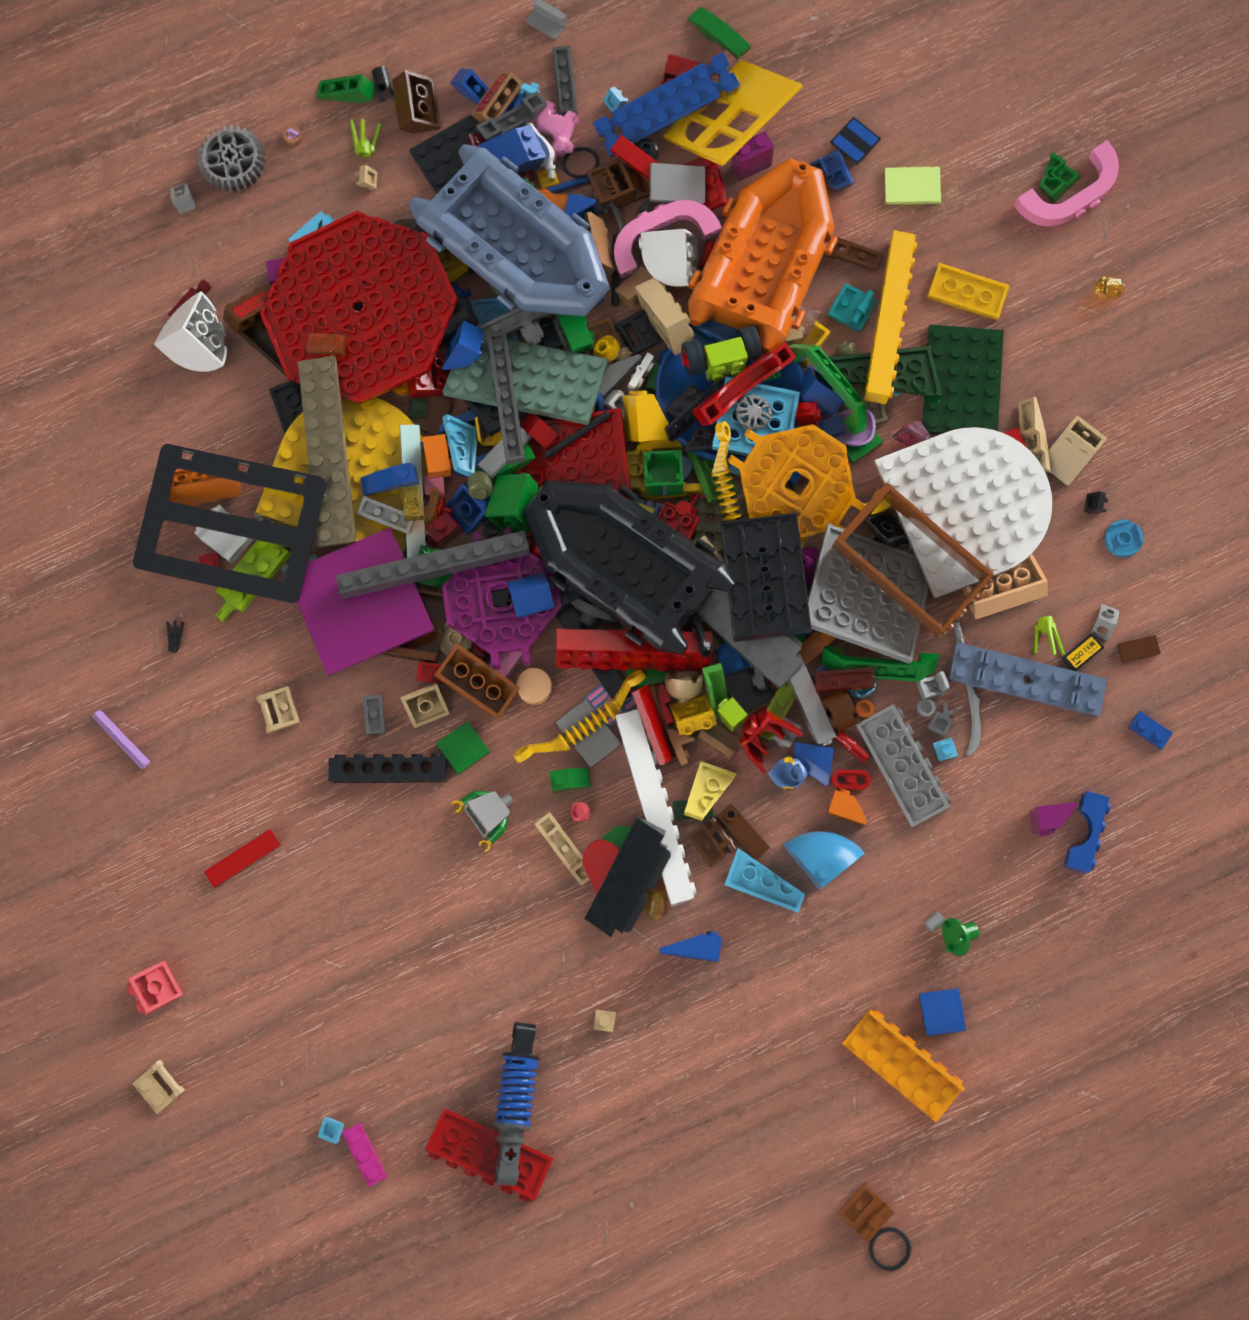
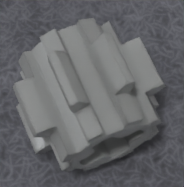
M530 320L523 324L524 327L520 329V332L527 344L541 342L540 339L544 337V334L538 322L532 323Z

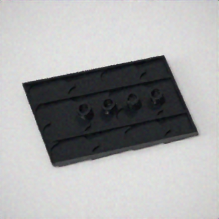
M797 513L720 522L724 562L736 583L734 589L728 593L733 641L740 642L743 640L812 633Z

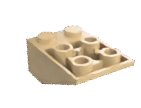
M1077 415L1048 450L1050 460L1049 473L1068 487L1104 444L1107 437Z

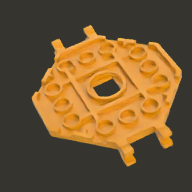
M814 424L759 436L748 428L744 435L754 441L755 445L743 462L732 454L727 460L739 469L749 519L797 513L800 538L825 532L828 524L845 529L839 522L849 507L853 505L861 511L866 506L855 498L846 445ZM794 471L809 479L800 496L785 487Z

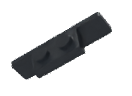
M719 381L713 383L705 392L691 385L665 409L666 413L674 418L664 429L669 441L674 442L698 420L692 410L722 387Z

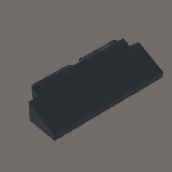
M637 816L584 918L610 937H612L615 929L620 933L624 931L630 932L633 929L648 900V895L644 893L646 888L653 889L671 856L667 845L661 843L666 830Z

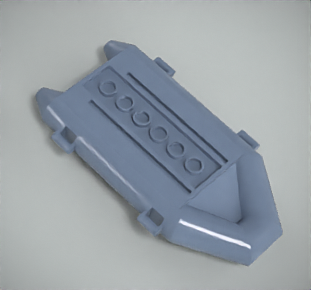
M464 144L458 152L464 166L432 200L414 197L409 203L417 225L430 235L426 242L440 253L447 248L501 292L497 300L511 311L518 306L524 312L585 317L610 290L592 234L587 231L590 224L576 213L572 217L566 214L516 173L519 167L505 156L499 160L485 148ZM434 238H437L438 240H440V241L443 243V245L440 244V243H439L436 239H434ZM506 296L510 297L514 301V303L510 301Z

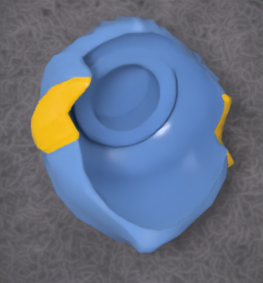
M785 757L774 764L768 775L782 789H793L802 785L807 777V771L798 759Z

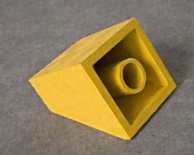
M629 391V395H622L626 441L642 442L668 439L664 429L669 424L654 394H647V391Z

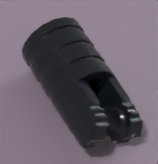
M384 66L374 68L371 73L378 99L382 103L386 100L383 90H386L390 98L394 97V92L387 68Z

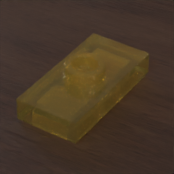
M419 486L400 487L399 493L404 521L424 520Z

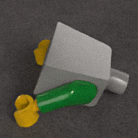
M473 791L463 797L462 801H453L452 806L460 804V808L455 812L461 813L465 810L482 836L488 838L479 843V847L484 842L488 844V848L484 851L487 852L492 847L491 843H495L505 832L509 822L507 817L510 814L507 807L513 804V799L509 794L500 798L495 791L490 793L488 791Z

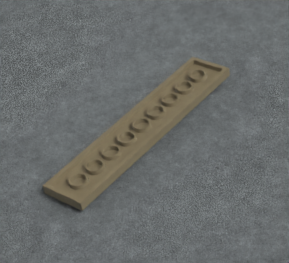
M335 356L298 361L309 471L311 475L320 476L327 482L316 529L317 545L321 548L356 542L337 359Z

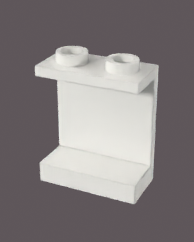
M220 505L211 509L212 511L229 514ZM196 527L194 532L198 538L232 565L254 540Z

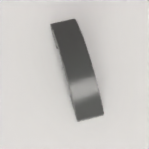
M536 91L522 99L521 105L495 120L492 117L477 125L476 128L483 138L489 141L515 128L523 127L539 115L548 105L540 93Z

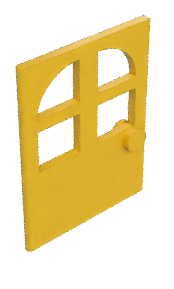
M740 60L729 71V74L734 72L740 88L728 95L725 92L720 93V99L715 101L718 104H727L729 107L716 120L700 114L706 108L704 107L676 122L663 135V138L674 145L724 166L803 88V85ZM742 111L758 118L744 133L728 126ZM692 121L708 127L694 142L686 138L687 128ZM720 133L735 139L731 144L720 148H706Z

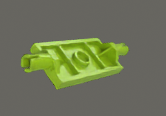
M257 540L233 571L272 579L281 568L280 566H283L288 560L291 553L287 551L286 546ZM218 587L215 592L223 597L226 603L215 616L224 623L234 610L238 609L243 613L257 596Z

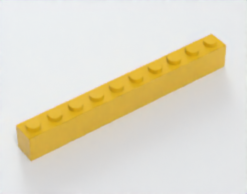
M894 230L890 239L863 399L866 401L886 405L888 398L893 396L894 387H891V384L895 381L897 373L894 370V365L898 364L899 354L896 353L897 349H900L902 342L899 334L904 329L905 322L902 321V317H905L907 306L904 304L905 301H908L910 293L907 285L911 284L912 274H910V269H913L915 258H912L913 253L915 254L918 244L915 242V234Z

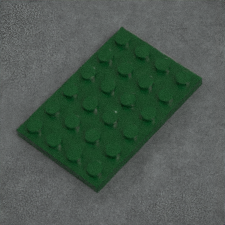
M929 324L927 346H930L942 397L941 399L924 397L921 433L941 435L962 428H986L998 431L1004 330Z

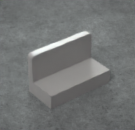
M534 0L533 11L527 18L526 23L556 40L567 25V15L542 0Z

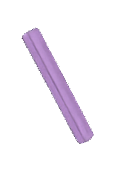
M101 710L94 713L93 719L141 769L146 768L150 764V760Z

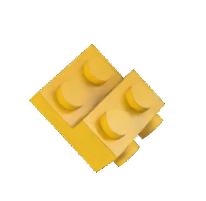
M706 694L689 699V702L686 703L675 702L669 704L679 735H690L694 731L710 729L712 726L717 725L714 711Z

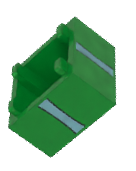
M682 450L644 452L645 495H684Z

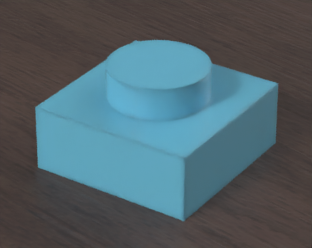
M324 1117L318 1137L334 1144L339 1143L344 1123Z

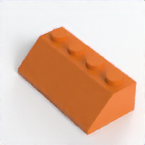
M182 469L176 470L169 501L197 506L204 502H216L223 498H235L241 495V482Z

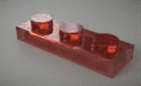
M873 667L814 672L816 693L875 688Z

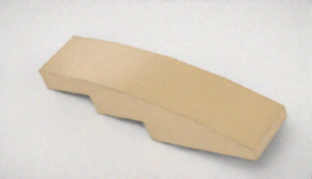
M1032 397L1018 403L1019 429L1021 436L1024 438L1026 448L1037 458L1045 473L1050 471L1047 438L1037 399Z

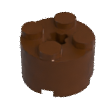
M846 688L828 694L821 700L826 714H831L828 718L834 731L838 730L840 732L860 724Z

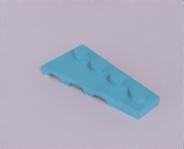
M739 848L737 849L725 885L799 913L805 894Z

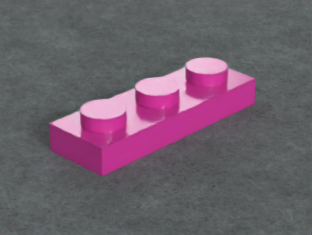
M358 1123L342 1132L368 1187L385 1179L387 1175L362 1124Z

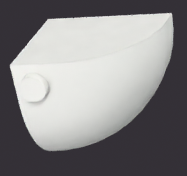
M686 229L641 232L639 247L642 249L643 261L649 273L663 284L676 287L688 286L696 270L693 264L694 260L698 258V236Z
M202 291L191 297L177 309L166 322L154 343L173 362L193 371L208 372L216 370L224 365L227 355V346L224 344L226 334L223 323L218 321L214 313L216 311L215 307Z

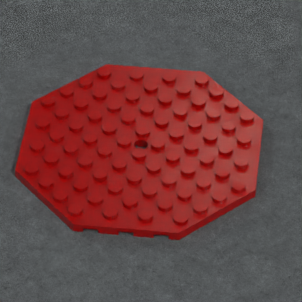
M355 211L289 243L287 255L282 260L277 272L276 281L272 284L268 293V300L265 304L267 307H262L260 315L286 377L290 381L300 384L298 361L335 356L337 359L341 398L361 405L429 373L457 305L458 298L436 249L426 242V239L429 237L428 233L418 232L400 224L396 225L387 220ZM357 303L363 304L361 311L354 310Z

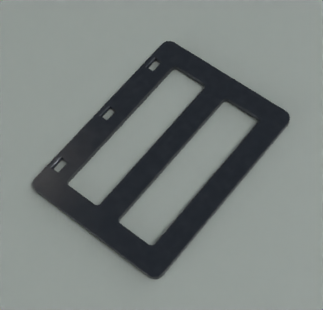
M165 444L160 450L133 558V565L135 568L143 571L287 603H296L300 599L327 482L320 476ZM183 452L193 454L192 459H183ZM239 464L249 466L248 471H238ZM182 469L304 496L298 526L290 528L169 501V495L175 471ZM295 476L305 478L304 485L294 483ZM167 520L290 547L292 551L285 579L278 581L157 554L156 547L162 523Z

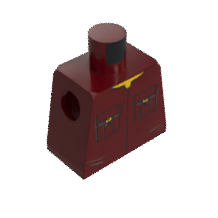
M445 512L425 528V539L432 548L441 550L464 532V529L452 515Z

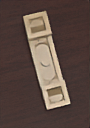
M548 812L535 822L534 825L582 886L589 881L582 862L583 856L552 814Z

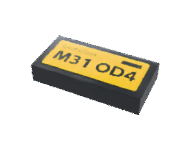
M1091 633L1063 656L1062 659L1072 671H1077L1103 650L1104 646Z

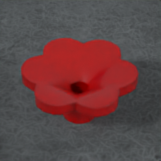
M446 498L440 501L437 518L445 512L450 515L452 513V508L445 505Z

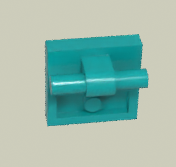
M845 283L827 316L860 333L877 305L878 300L873 298V291L868 290L867 293H864Z

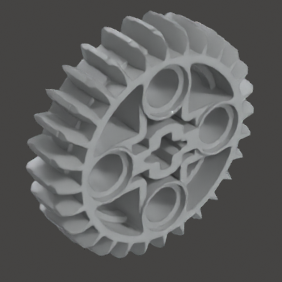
M230 125V129H226L223 126L222 131L216 128L217 133L213 134L210 132L211 137H205L206 143H201L203 149H198L200 155L197 156L201 174L206 181H209L211 186L215 185L218 190L222 187L224 192L227 188L231 192H233L234 188H237L240 192L241 186L247 189L246 184L250 183L253 185L252 180H258L257 174L262 175L261 169L265 168L263 163L266 161L264 157L265 152L257 136H254L251 131L248 132L246 128H243L242 131L239 126L234 129L232 125ZM237 140H242L247 143L238 145ZM219 145L220 150L213 151ZM250 166V168L244 173L243 168ZM225 172L226 178L217 176L216 174Z

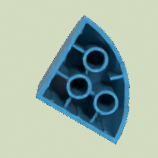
M824 831L803 833L782 844L819 891L865 854L857 844L848 838Z

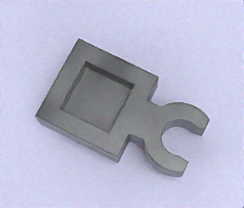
M949 702L943 704L942 713L938 711L935 713L927 727L928 730L942 738L946 736L954 722L949 717L953 716L958 707H955L953 711H948L947 705Z

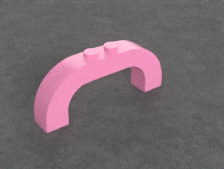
M1107 140L1091 151L1089 159L1098 171V180L1061 204H1048L1041 200L1032 188L1017 198L1014 205L1015 208L1028 221L1041 226H1058L1075 217L1077 219L1086 213L1085 210L1090 207L1092 209L1097 207L1111 190L1119 171V162L1115 150Z
M678 200L667 205L660 204L654 208V211L649 213L646 211L639 214L638 218L629 222L620 231L614 247V261L617 272L622 279L637 270V264L631 250L634 243L641 238V232L656 231L676 221L686 220L694 223L698 227L703 239L706 240L720 234L722 227L714 213L701 203L691 200Z

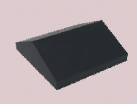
M889 511L870 515L863 522L889 547L896 548L908 540L901 523Z

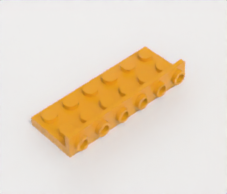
M868 1010L841 1044L937 1123L959 1093L964 1091L963 1081L956 1075L951 1077L946 1073L947 1068L939 1061L934 1063L930 1059L932 1055L923 1048L921 1050L914 1046L916 1042L906 1035L904 1038L898 1033L900 1029L892 1022L890 1024L886 1023L883 1020L885 1016L878 1010Z

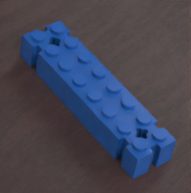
M724 52L712 57L708 66H705L703 62L613 111L612 118L607 119L604 116L593 122L599 138L605 137L606 139L603 145L609 157L615 156L610 150L620 137L612 133L615 132V128L622 129L621 135L636 145L639 141L649 138L719 100L720 93L725 92L728 95L739 89L740 84L734 72L729 74L727 70L730 64ZM712 75H715V77H719L718 83L710 80L712 79Z

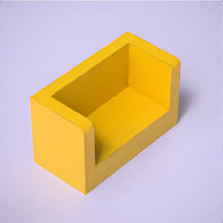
M815 321L812 330L801 344L818 345L822 349L829 340L831 331ZM808 358L800 362L806 367L810 364Z

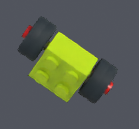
M747 326L737 330V338L706 345L704 351L698 340L684 342L681 344V361L689 376L705 372L707 381L713 380L714 382L720 381L727 376L735 377L744 370L746 362L756 360L762 356L761 338L754 326Z

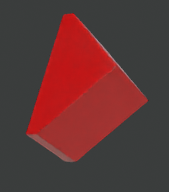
M529 414L520 424V427L545 449H548L559 437L553 429L535 414Z

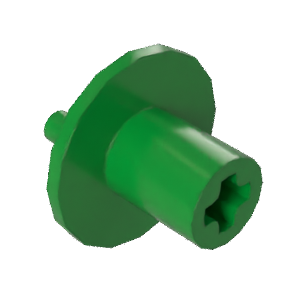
M951 917L946 919L941 925L942 937L947 946L946 951L948 953L952 952L959 957L966 955L969 951L970 941L979 937V929L974 922L962 924L958 919Z

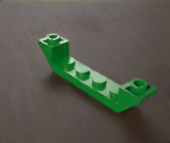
M790 345V349L796 356L792 361L796 364L808 358L809 362L820 372L821 377L827 380L832 386L833 391L841 397L845 406L851 409L852 412L843 421L847 429L854 435L864 432L866 430V402L818 345Z
M824 646L821 664L844 677L919 682L936 671L939 655L919 653L918 661H912L909 664L900 660L844 656L843 647Z

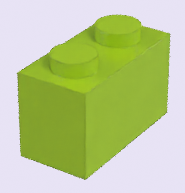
M733 697L730 700L724 699L718 705V718L731 733L739 728L747 719L748 714Z

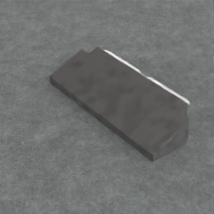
M712 591L694 612L699 613L703 623L779 690L801 669L803 661L797 655L801 651L802 643L794 635L743 640L740 642L733 641L728 593Z

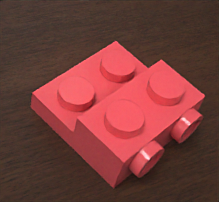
M165 960L128 978V985H126L129 995H134L137 1000L135 1006L140 1014L144 1013L145 1016L163 1008L164 1005L183 995Z

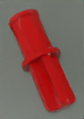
M840 731L834 738L847 750V753L850 752L862 763L866 762L870 757V754L857 744V740L854 741L843 731Z

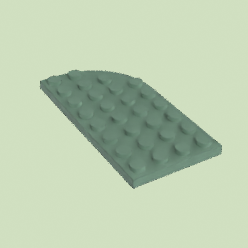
M507 340L518 411L589 425L608 366V359ZM485 343L480 348L482 352L477 361L474 360L471 366L451 369L443 389L444 396L497 406L489 344Z

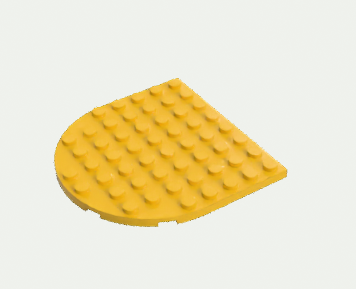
M341 398L356 542L390 528L357 514L364 496L360 477L392 466L401 465L400 425H414L398 408L378 398L371 399L361 405ZM302 412L285 433L273 466L310 474L304 415ZM421 448L422 487L424 497V476H428L425 455ZM295 476L294 483L304 485L305 478ZM264 488L256 514L297 527L304 496ZM403 488L365 496L404 512ZM391 528L403 555L406 548L405 533Z

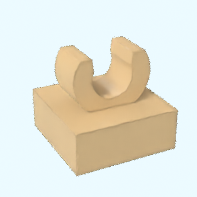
M367 165L360 166V171L356 173V176L359 177V182H356V185L366 187L369 190L376 189L377 171Z

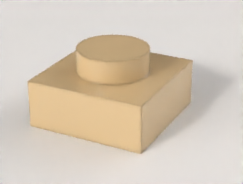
M596 1010L594 1030L613 1032L616 1012Z

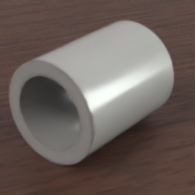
M936 911L923 923L933 933L943 924L945 918Z

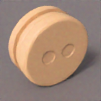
M526 669L517 679L516 685L520 687L518 694L528 704H542L548 700L552 693L551 679L542 669Z

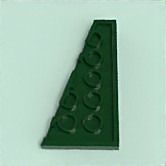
M930 346L897 350L896 354H899L898 364L894 365V370L897 373L895 381L891 384V387H894V391L941 399V389ZM871 353L829 357L849 383L866 386Z

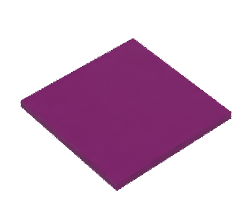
M391 527L308 562L300 599L297 603L328 677L435 631L415 583L347 599H342L339 593L336 575L404 559Z

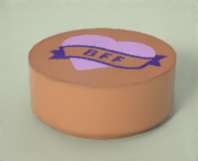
M290 126L284 130L283 137L288 145L295 146L301 142L302 133L298 127Z

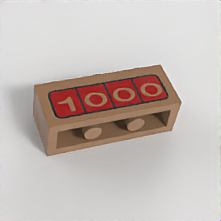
M512 71L500 72L471 115L480 124L491 117L493 120L497 119L506 110L523 83Z

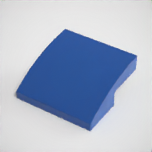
M959 988L919 994L926 1037L966 1031Z

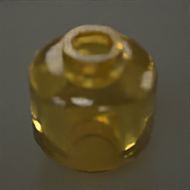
M1103 275L1095 283V293L1103 300H1117L1125 289L1121 278L1118 276Z
M649 890L647 893L648 900L643 908V912L649 915L650 919L659 920L661 916L668 913L669 897L662 890Z

